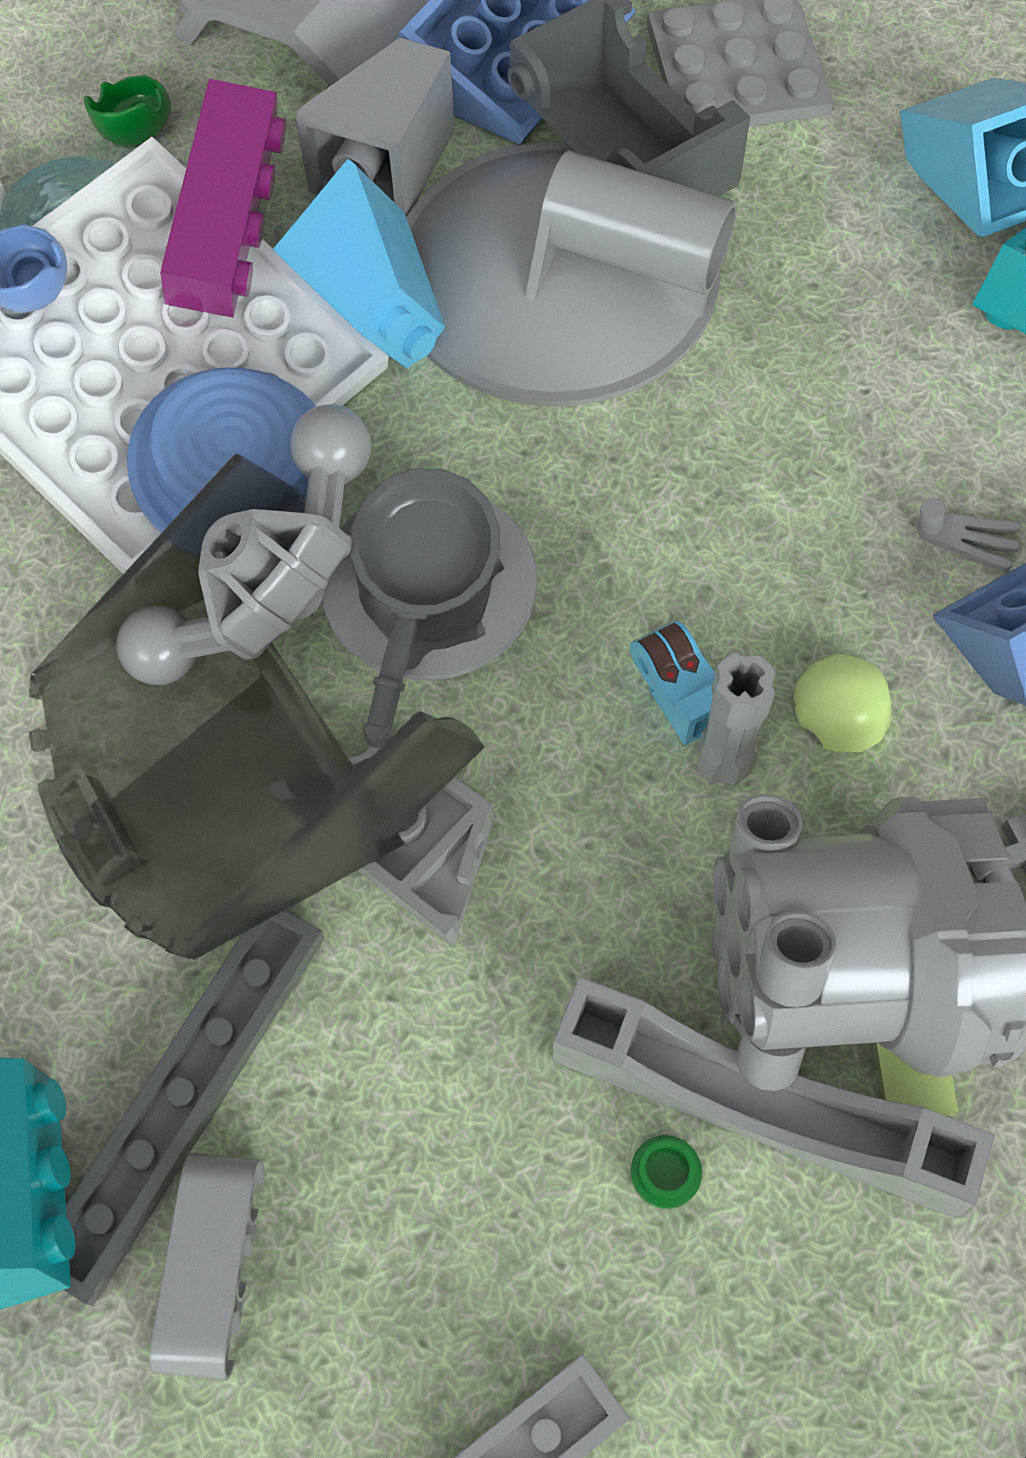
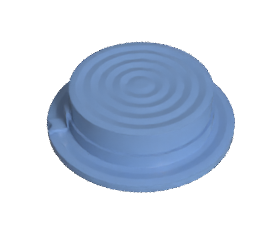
M215 368L188 375L174 382L156 395L145 407L133 428L127 451L128 477L132 493L139 508L152 526L163 536L182 548L200 555L207 531L217 520L226 515L250 509L304 513L308 478L299 471L293 461L290 439L293 428L299 418L317 406L292 384L279 377L253 369Z

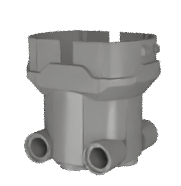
M761 794L752 796L742 802L737 811L730 849L725 856L717 857L714 865V902L717 915L711 949L717 959L718 989L723 1013L741 1034L736 1065L741 1076L749 1084L761 1090L770 1091L788 1087L795 1081L799 1073L806 1047L879 1043L916 1072L925 1075L931 1074L935 1077H945L973 1070L978 1065L992 1064L993 1068L1004 1067L1006 1063L1013 1062L1020 1057L1026 1049V901L1018 881L974 884L966 862L1008 860L1009 858L993 815L988 811L984 798L920 801L919 797H897L892 799L859 833L800 837L802 816L797 807L788 800L777 795Z

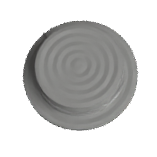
M491 503L500 525V557L488 583L466 604L439 615H430L425 620H418V629L404 678L412 680H439L472 672L485 666L505 652L524 630L531 616L537 594L536 563L530 544L522 530L513 519L496 505ZM354 514L341 528V530L344 531L350 537L351 525L355 519L356 514ZM349 553L339 563L328 580L329 584L325 588L322 600L324 612L334 634L345 648L365 664L380 671L389 638L399 616L391 613V607L381 604L361 584Z

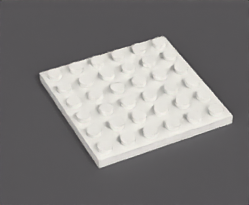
M153 137L149 138L33 225V227L49 232L61 243L65 250L67 275L63 288L56 300L44 309L24 313L0 308V454L132 583H135L178 546L163 536L144 516L132 493L128 477L127 451L133 428L145 407L156 395L169 385L188 375L215 368L231 367L253 369L279 377L302 391L316 406L326 404L343 406L388 368L389 356L350 325L274 252L273 248L263 239L259 248L250 247L247 261L253 262L251 288L248 297H238L234 318L165 305L160 271L186 168Z

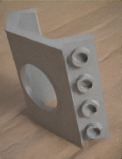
M180 0L182 4L178 10L184 17L173 33L182 42L191 45L208 22L216 20L284 43L292 48L328 84L325 88L327 89L397 40L399 32L429 0Z

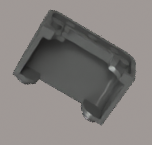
M590 0L510 41L511 67L508 69V80L513 92L519 99H525L575 152L717 196H721L739 185L750 116L734 100L719 108L712 105L696 113L645 63L647 40L641 35L632 38L624 15L632 11V2L630 0Z

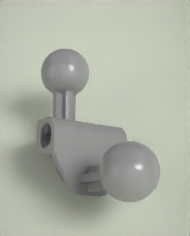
M326 404L310 409L299 418L291 434L290 449L295 465L308 478L304 513L250 509L229 514L217 520L204 537L198 570L208 617L189 621L180 612L165 606H148L135 611L122 624L116 643L120 663L129 675L145 684L166 685L186 675L193 666L196 657L232 651L246 660L257 658L282 632L286 633L293 626V621L305 619L317 610L323 600L325 588L329 584L328 580L339 563L350 553L352 547V538L339 528L344 484L360 475L366 467L371 454L369 431L363 420L356 413L343 406Z

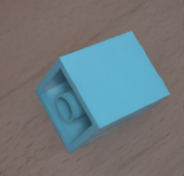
M990 78L900 110L906 159L918 176L976 235L985 237L1026 221L1025 82Z
M347 159L273 248V251L362 336L407 369L415 362L425 358L432 351L437 337L445 329V324L405 213L351 160Z

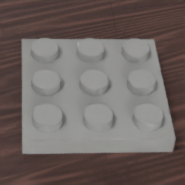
M732 0L648 12L647 27L662 79L696 113L712 105L719 108L734 100L750 116L749 127L831 115L834 102L799 0Z

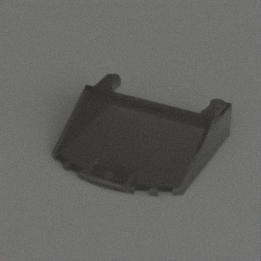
M235 454L37 666L30 676L29 697L37 700L42 699L47 730L37 728L29 731L31 751L39 752L50 748L55 780L46 778L38 783L37 786L48 823L62 854L91 897L100 906L111 908L126 923L124 925L125 929L138 938L148 939L165 948L166 952L193 960L403 846L405 843L398 834V831L485 748L472 728L466 723L451 717L437 719L420 711L415 713L375 754L356 770L272 642L259 657L248 660L241 658L232 651L196 657L193 666L186 675L166 685L145 684L127 673L118 658L116 643L122 624L135 611L148 606H165L180 612L189 621L208 617L198 570L204 537L217 520L226 515L250 509L304 513L306 499L297 488L240 454Z

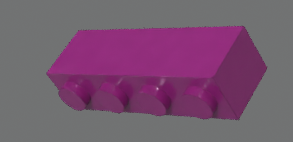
M209 78L160 271L165 305L234 318L238 297H248L252 283L253 262L247 261L250 247L259 248L261 245L264 213L258 211L261 199L271 200L275 181V165H270L272 152L281 154L286 133V119L277 117V92Z

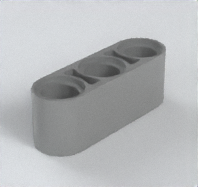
M189 1153L186 1157L178 1187L152 1333L150 1368L153 1373L224 1381L230 1379L235 1360H228L232 1333H239L247 1287V1283H240L244 1257H251L259 1211V1209H253L252 1204L256 1183L263 1184L264 1164L262 1160Z

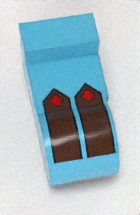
M674 620L631 641L630 652L634 664L650 687L648 690L683 744L687 745L699 739L702 730L706 728L713 699L712 684L715 672L701 654L690 631L680 621Z

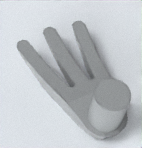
M929 498L921 504L920 517L916 522V529L922 539L985 566L1004 571L1011 569V560L985 552L971 545L995 551L1016 552L1020 548L1018 541L993 537L974 531L998 534L1016 533L1021 529L1020 522L945 513V504L937 498Z

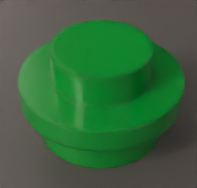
M660 1135L645 1141L635 1152L630 1168L631 1181L636 1193L647 1204L659 1209H676L688 1203L695 1196L702 1180V1166L697 1153L687 1142L675 1136Z

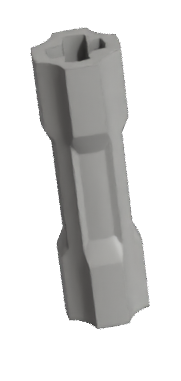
M734 652L716 666L712 684L713 699L706 728L702 730L698 746L700 756L697 770L710 784L723 782L736 786L751 773L755 760L754 748L763 720L769 715L775 696L772 683L776 670L760 654L744 656Z

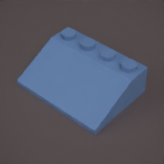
M429 0L399 32L397 39L400 37L450 51L454 116L521 145L543 118L525 99H519L509 84L508 69L511 67L510 41L590 0ZM633 7L630 13L624 15L626 24L636 12Z

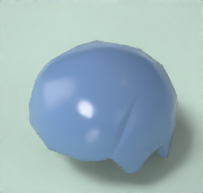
M21 224L1 230L0 308L17 313L44 309L56 300L66 280L67 259L64 248L54 236L41 228Z

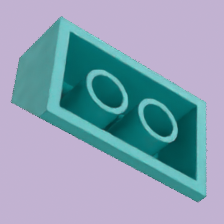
M0 1058V1310L71 1288L69 1259L75 1253V1237L71 1224L66 1217L65 1188L70 1184L71 1171L68 1158L62 1149L60 1120H63L66 1116L65 1096L55 1079L48 1077L24 1058Z

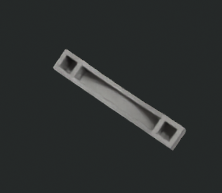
M578 977L553 1042V1062L939 1213L956 1218L976 1206L995 1134L924 1107L850 1092L797 1075L793 1083L784 1089L776 1091L761 1090L749 1084L741 1076L736 1065L737 1051L692 1030L645 1001L582 977Z

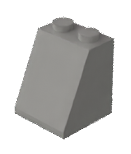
M399 37L298 109L295 118L308 191L318 195L345 161L349 159L407 217L416 204L455 131L450 51Z

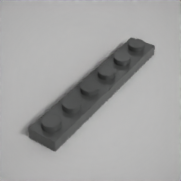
M267 900L263 901L67 1202L66 1217L73 1229L75 1253L69 1259L71 1288L64 1289V1291L93 1307L183 1165L186 1157L193 1149L325 939L322 930Z

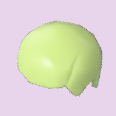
M831 654L805 668L794 685L793 702L795 704L794 710L797 720L802 729H808L818 737L825 749L835 752L860 753L879 743L891 723V700L887 680L884 674L866 659L845 654Z

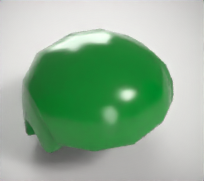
M147 75L129 76L114 84L102 82L100 85V97L97 102L93 101L90 96H84L83 100L86 111L98 133L104 139L121 147H139L149 138H155L162 131L171 114V101L166 89L161 82Z

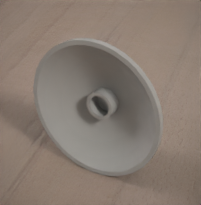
M561 141L514 145L476 157L458 166L438 180L416 202L406 217L445 325V329L437 337L436 344L427 357L451 377L475 390L493 397L522 404L556 407L583 405L605 401L639 389L656 380L681 361L694 347L706 329L716 305L720 284V269L732 237L737 215V202L575 152L566 142Z

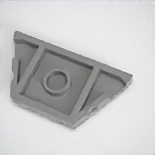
M399 735L393 736L389 743L382 748L369 746L360 755L345 756L323 765L326 774L292 788L289 787L287 781H283L274 785L268 791L272 800L300 825L451 946L457 939L495 818L491 803Z

